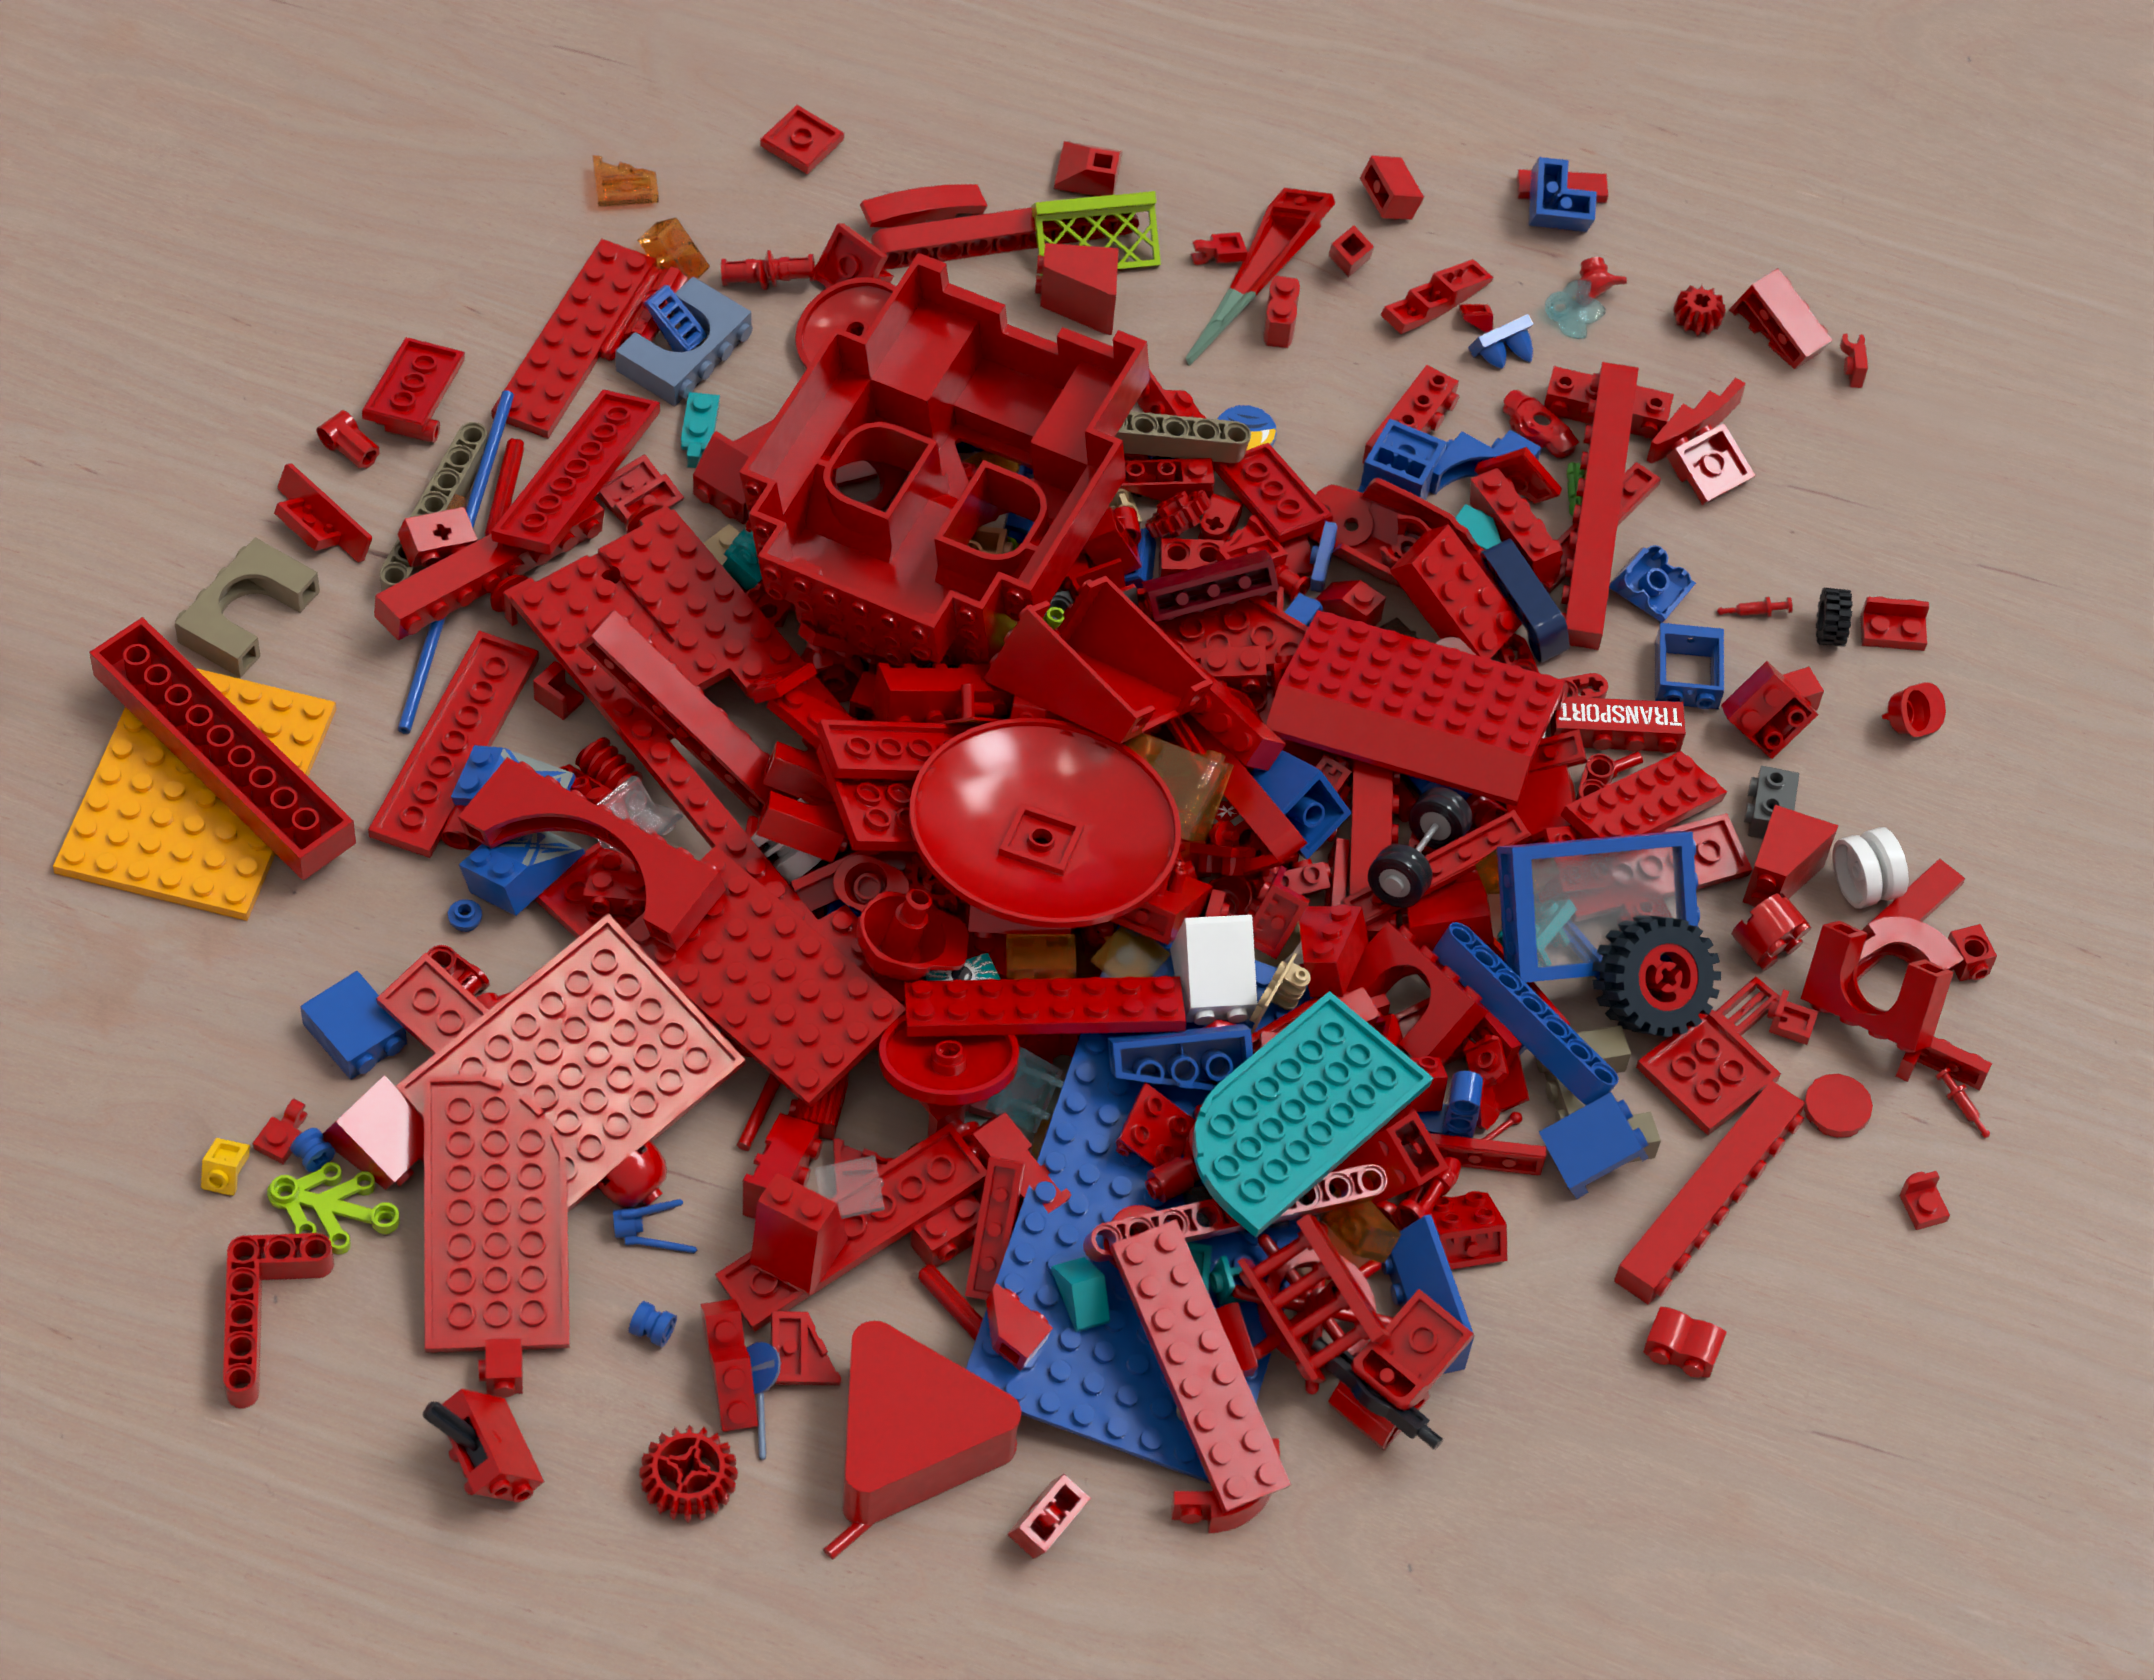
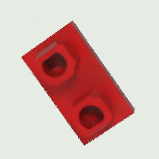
M1224 820L1218 821L1209 831L1212 843L1190 842V853L1200 854L1199 872L1244 876L1245 858H1255L1256 848L1234 845L1235 841L1239 838V834L1231 822Z

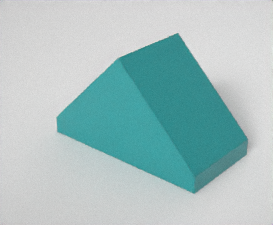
M1086 1257L1051 1267L1052 1274L1076 1332L1109 1323L1110 1316L1105 1276Z

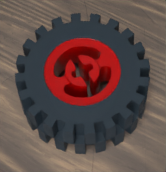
M1650 915L1633 917V921L1624 920L1618 924L1621 931L1610 930L1605 936L1610 941V944H1600L1596 953L1603 955L1601 962L1593 963L1592 970L1600 972V979L1592 980L1593 989L1602 990L1603 995L1596 998L1599 1006L1610 1007L1604 1014L1610 1020L1619 1021L1617 1025H1621L1623 1029L1664 1037L1673 1036V1034H1684L1689 1032L1687 1026L1697 1027L1703 1021L1698 1015H1709L1713 1006L1707 1002L1709 998L1717 999L1720 991L1713 988L1714 980L1721 981V971L1713 970V964L1720 962L1718 953L1708 952V949L1714 946L1710 938L1700 937L1703 931L1697 926L1689 925V922L1686 920ZM1662 953L1667 954L1673 962L1661 961L1660 955ZM1649 990L1660 991L1662 993L1661 998L1655 999Z

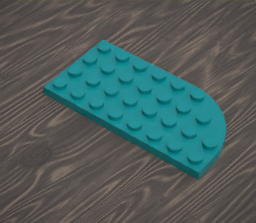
M1329 991L1224 1078L1207 1096L1197 1116L1192 1138L1194 1161L1206 1189L1218 1205L1256 1238L1431 1085L1433 1077Z

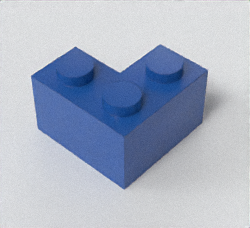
M1545 157L1537 159L1531 169L1528 226L1587 232L1594 223L1597 192L1567 188L1569 160Z

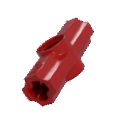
M674 267L663 269L652 289L647 290L643 294L642 305L624 333L625 341L634 332L651 342L654 341L660 329L644 302L664 285H668L676 293L688 281V278L682 274L681 270ZM667 300L663 301L658 307L663 309L668 304Z

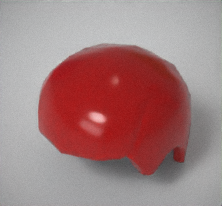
M1224 875L1208 883L1213 886L1212 889L1226 892L1225 903L1231 904L1229 914H1246L1253 901L1252 887L1244 877Z

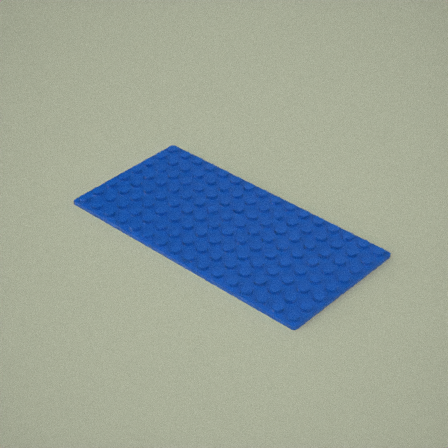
M1118 925L1100 978L1175 976L1170 950L1174 941L1167 945ZM1255 960L1258 1004L1277 968ZM1308 985L1295 1008L1313 998L1310 997ZM1271 1002L1255 1032L1292 1010H1285ZM1247 1019L1234 1024H1245L1252 1030L1255 1023ZM1187 1022L1186 1030L1204 1028L1207 1025ZM1160 1032L1081 1033L1037 1159L1040 1166L1045 1164L1046 1169L1051 1172L1048 1176L1062 1192L1067 1188L1072 1196L1068 1201L1048 1213L1042 1203L1047 1204L1053 1201L1056 1195L1055 1186L1050 1182L1043 1181L1036 1186L1034 1191L1029 1184L995 1284L997 1283L1003 1289L1008 1288L1016 1293L1020 1302L1031 1311L1040 1312L1053 1329L1047 1341L1020 1371L992 1349L986 1308L966 1369L1012 1395L1020 1404L1021 1415L1210 1483L1184 1421L1178 1419L1176 1414L1177 1405L1175 1400H1173L1172 1393L1119 1270L1109 1260L1104 1262L1091 1260L1083 1250V1242L1085 1237L1096 1226L1111 1222L1113 1217L1126 1207L1143 1205L1160 1211L1214 1198L1200 1179L1194 1183L1192 1189L1165 1203H1162L1158 1198L1154 1200L1149 1195L1145 1186V1181L1148 1180L1147 1172L1154 1169V1167L1135 1152H1130L1129 1156H1123L1116 1151V1140L1119 1138L1124 1128L1123 1125L1127 1121V1116L1135 1104L1136 1096L1139 1095L1145 1082L1115 1078L1110 1073L1107 1038ZM1148 1083L1194 1120L1196 1106L1203 1104L1211 1092L1209 1090ZM1305 1194L1298 1201L1303 1205H1308V1198ZM1197 1213L1198 1223L1203 1227H1209L1210 1221L1205 1214ZM1302 1217L1273 1223L1256 1238L1247 1230H1242L1190 1243L1212 1246L1210 1273L1220 1256H1227L1230 1268L1241 1267L1237 1261L1243 1257L1252 1260L1256 1266L1268 1258L1258 1244V1237L1262 1234H1268L1278 1248L1281 1249L1299 1237L1298 1233L1302 1230L1296 1221ZM1096 1235L1097 1245L1104 1250V1236ZM1086 1257L1105 1276L1110 1321L1100 1326L1076 1332L1052 1274L1051 1267ZM1209 1276L1208 1294L1214 1308L1217 1309L1225 1306H1219L1217 1295L1211 1288ZM1233 1276L1234 1285L1246 1286L1241 1277ZM1283 1278L1280 1284L1279 1292L1290 1286L1285 1278ZM1250 1301L1239 1302L1252 1347H1254L1267 1337L1260 1322L1258 1303ZM1272 1351L1262 1359L1257 1360L1258 1368L1253 1376L1245 1377L1255 1402H1257Z

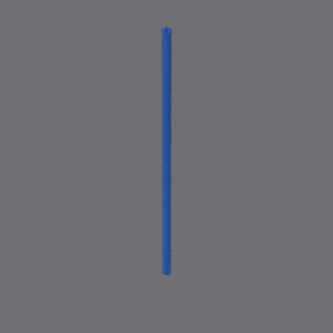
M505 390L501 394L467 503L466 512L473 528L514 398V394L511 391ZM446 617L430 623L398 726V731L403 734L411 732Z

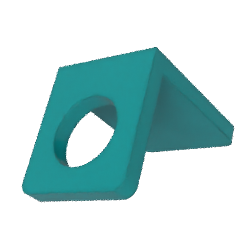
M1220 1256L1210 1273L1211 1288L1217 1295L1219 1306L1234 1302H1246L1245 1300L1236 1299L1231 1295L1235 1288L1233 1276L1240 1277L1239 1272L1242 1271V1268H1230L1227 1256Z

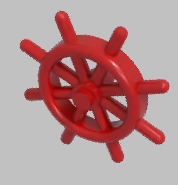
M1320 1223L1322 1228L1328 1235V1227L1326 1226V1224ZM1262 1234L1258 1237V1244L1268 1257L1280 1250L1268 1234ZM1306 1249L1264 1277V1281L1275 1296L1279 1292L1283 1278L1286 1279L1289 1285L1293 1284L1301 1278L1296 1271L1297 1268L1310 1267L1313 1270L1317 1267L1316 1263L1320 1259L1314 1249L1311 1251ZM1341 1256L1376 1311L1374 1295L1367 1279L1380 1270L1382 1266L1381 1260L1374 1257L1357 1268L1349 1260ZM1324 1279L1284 1306L1283 1309L1297 1311V1314L1289 1320L1292 1326L1336 1297L1335 1293L1339 1289L1333 1280L1325 1286ZM1235 1285L1231 1293L1234 1298L1258 1303L1260 1322L1267 1335L1265 1339L1253 1347L1256 1360L1262 1359L1276 1348L1284 1356L1297 1362L1299 1359L1256 1290H1249L1247 1286ZM1343 1309L1308 1333V1343H1304L1311 1356L1317 1353L1311 1349V1346L1317 1338L1322 1337L1323 1329L1333 1341L1345 1334L1334 1319L1350 1323L1358 1321L1351 1309L1348 1311ZM1378 1314L1385 1327L1394 1318ZM1362 1339L1346 1351L1356 1357L1369 1340L1365 1341ZM1311 1379L1305 1380V1391L1307 1394H1317L1319 1383L1312 1382Z

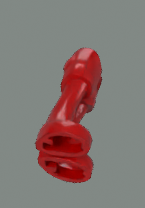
M1454 1157L1444 1158L1449 1168L1421 1186L1410 1190L1406 1199L1401 1201L1398 1206L1385 1200L1377 1202L1371 1209V1216L1374 1222L1383 1231L1393 1236L1421 1217L1431 1214L1440 1196L1446 1195L1456 1184L1461 1171L1460 1161Z

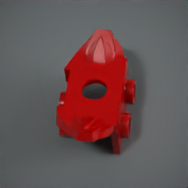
M1485 1035V1038L1476 1043L1466 1037L1462 1044L1469 1071L1475 1072L1483 1078L1480 1112L1476 1126L1488 1131L1490 1126L1496 1122L1501 1112L1530 1100L1519 1051L1511 1066L1507 1067L1500 1037Z

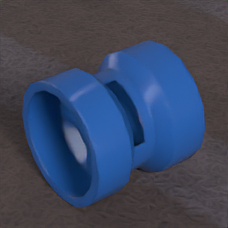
M642 1301L631 1319L629 1333L639 1338L646 1335V1337L650 1338L652 1344L662 1348L673 1333L677 1316L668 1311L656 1312L653 1304Z

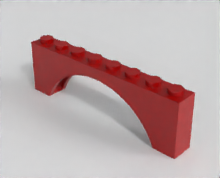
M507 757L458 816L466 835L490 848L520 836L548 831L585 834L612 845L634 863L644 878L646 907L643 920L650 936L676 951L679 950L726 890L721 878L722 873L714 864L707 861L702 863L696 860L686 849L672 847L657 833L652 832L648 834L641 830L631 819L625 818L623 820L615 816L607 806L603 804L595 805L589 802L581 792L574 789L572 791L565 789L555 778L546 775V777L541 776L529 764L523 761L517 763Z

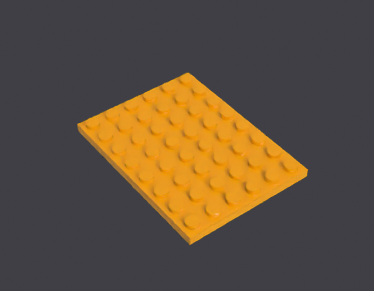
M197 669L299 769L309 776L337 710L336 702ZM125 707L59 851L53 869L54 874L248 921L276 854Z

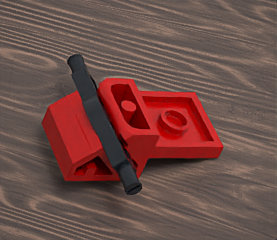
M1418 1289L1386 1326L1391 1335L1389 1339L1381 1344L1370 1340L1356 1357L1352 1356L1348 1351H1344L1324 1366L1340 1380L1328 1400L1330 1407L1383 1451L1401 1431L1411 1439L1418 1436L1433 1450L1440 1446L1444 1438L1427 1426L1430 1420L1419 1410L1430 1398L1428 1390L1475 1337L1473 1332ZM1319 1337L1314 1341L1311 1349L1318 1352L1329 1344L1322 1337Z

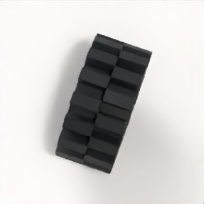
M1822 589L1816 616V637L1819 645L1845 647V644H1847V637L1850 634L1849 628H1851V608L1853 606L1850 590Z

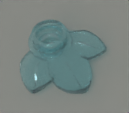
M1572 281L1567 284L1563 291L1551 294L1545 302V311L1548 317L1559 323V327L1565 335L1575 339L1586 338V324L1598 321L1606 313V309L1599 301L1589 297L1591 291L1590 281ZM1557 304H1564L1566 306L1564 311L1558 312L1555 310Z

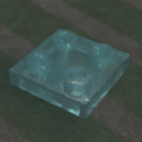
M1019 1047V1065L1015 1077L1007 1087L989 1098L986 1109L997 1115L1006 1112L1015 1125L1036 1134L1042 1119L1048 1121L1051 1115L1046 1112V1109L1056 1087L1060 1089L1063 1087L1064 1082L1060 1080L1063 1070Z

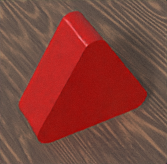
M867 1321L859 1325L852 1335L842 1508L844 1516L851 1523L871 1525L1009 1463L1015 1456L1017 1449L1016 1434L1021 1420L1019 1402L1009 1393L885 1322Z

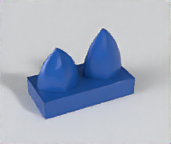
M1528 314L1479 336L1468 346V349L1473 358L1482 355L1491 365L1503 369L1506 363V349L1504 343H1506L1518 357L1531 362L1533 345L1528 329L1534 324Z

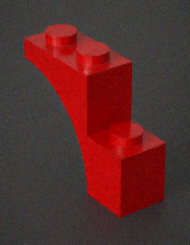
M729 1299L700 1304L704 1338L713 1372L722 1432L758 1426L751 1362L744 1342L741 1310L737 1300Z

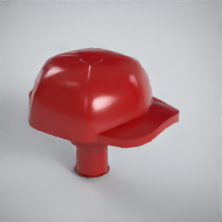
M911 889L906 894L894 891L882 892L868 902L866 908L863 909L860 917H858L856 926L857 943L870 968L881 976L900 981H917L924 978L932 970H959L965 965L969 943V932L966 925L958 917L939 910L932 903L931 896L924 890Z

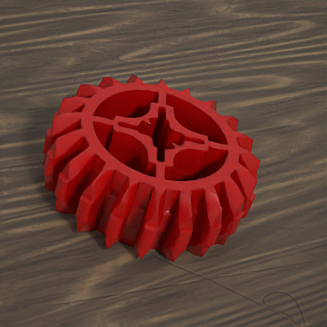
M690 1424L686 1429V1433H680L674 1427L672 1437H668L661 1432L659 1444L651 1442L648 1446L649 1453H644L642 1456L643 1466L639 1469V1477L643 1480L641 1482V1490L643 1493H648L647 1501L650 1505L657 1503L659 1514L669 1509L672 1520H675L679 1514H684V1519L688 1523L691 1520V1514H697L703 1521L706 1517V1510L716 1515L719 1511L718 1503L727 1505L729 1494L735 1492L736 1483L734 1481L738 1478V1469L734 1467L736 1465V1457L734 1454H729L730 1446L728 1442L720 1444L718 1433L708 1438L705 1427L699 1433H693V1428ZM701 1456L712 1462L718 1472L711 1471L710 1466L703 1464ZM659 1474L666 1476L668 1481L675 1483L676 1491L666 1486Z

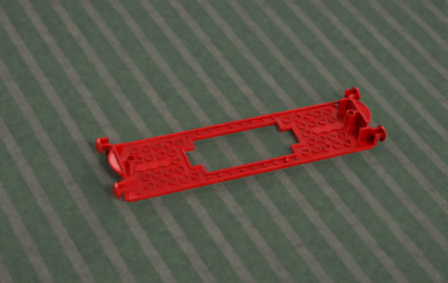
M655 503L642 505L628 518L625 527L626 534L599 548L597 554L591 557L586 555L538 581L518 574L508 576L500 581L491 592L490 603L492 609L496 612H505V618L511 626L518 624V611L711 848L717 846L905 1006L904 981L881 976L873 972L865 960L857 943L856 926L858 918L847 904L818 920L671 743L670 740L674 739V737L578 646L598 622L615 609L619 614L627 617L632 623V627L643 637L651 640L656 646V650L667 660L675 663L679 667L680 672L691 683L696 684L702 690L730 675L746 696L749 697L746 690L747 686L760 677L806 664L674 509L670 510L667 505L664 507ZM816 675L795 687L849 715ZM919 875L917 879L921 886L923 883L921 882V876ZM958 903L956 913H952L949 908L944 909V912L958 917L965 924L966 907ZM969 932L966 959L988 952L1001 980L1073 978L1038 936L1027 935L1026 940H1012L1007 938V934L993 933L992 938H980L973 936V932ZM1081 1033L1015 1035L1019 1044L1018 1070L1010 1084L1002 1091L985 1100L965 1105H936L919 1101L929 1113L928 1136H931L952 1123L961 1137L979 1127V1122L977 1121L964 1123L966 1111L980 1116L994 1117L1004 1112L1010 1115L1027 1108L1043 1094L1052 1076L1053 1059L1060 1054L1073 1057ZM880 1043L877 1046H875L878 1052Z

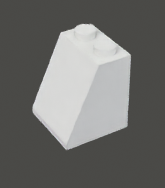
M1252 916L1185 918L1170 950L1175 976H1180L1186 1023L1195 1022L1197 1025H1207L1215 1020H1228L1230 1023H1240L1250 1019L1257 1006Z

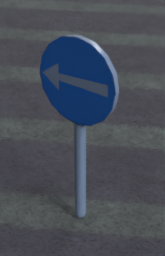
M756 1342L746 1349L750 1356L754 1395H757L759 1458L764 1460L766 1458L764 1392L768 1391L776 1382L780 1373L781 1361L779 1353L774 1346L766 1342Z

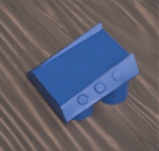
M1652 545L1647 549L1645 547L1640 548L1610 582L1609 588L1663 623L1694 587L1696 582L1691 580L1690 574L1684 568L1672 567L1668 564V555L1663 548L1658 545Z

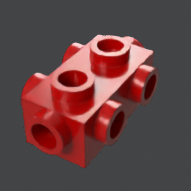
M1306 859L1293 863V869L1285 871L1280 883L1302 896L1322 892L1331 887V871L1328 864L1324 861L1312 864L1311 859ZM1279 867L1262 871L1263 877L1251 881L1250 886L1252 887L1254 899L1259 894L1268 873L1271 871L1276 874Z

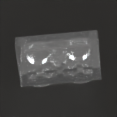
M636 776L628 778L598 803L607 806L615 816L623 820L625 818L631 819L641 830L648 834L652 832L658 835L667 834L675 828L676 822L683 817L682 812L678 809L654 804L641 780ZM597 839L602 848L621 852L612 845Z

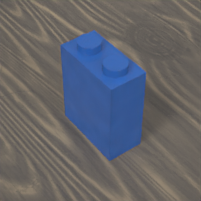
M358 971L350 974L300 1006L303 1025L350 1080L359 1074L369 1072L376 1063L387 1056L396 1055L407 1044L406 1029L377 1004L376 998L379 995Z

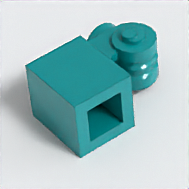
M744 528L725 551L724 555L727 557V560L722 566L736 582L749 591L756 587L758 582L762 580L753 533L752 531L748 532Z

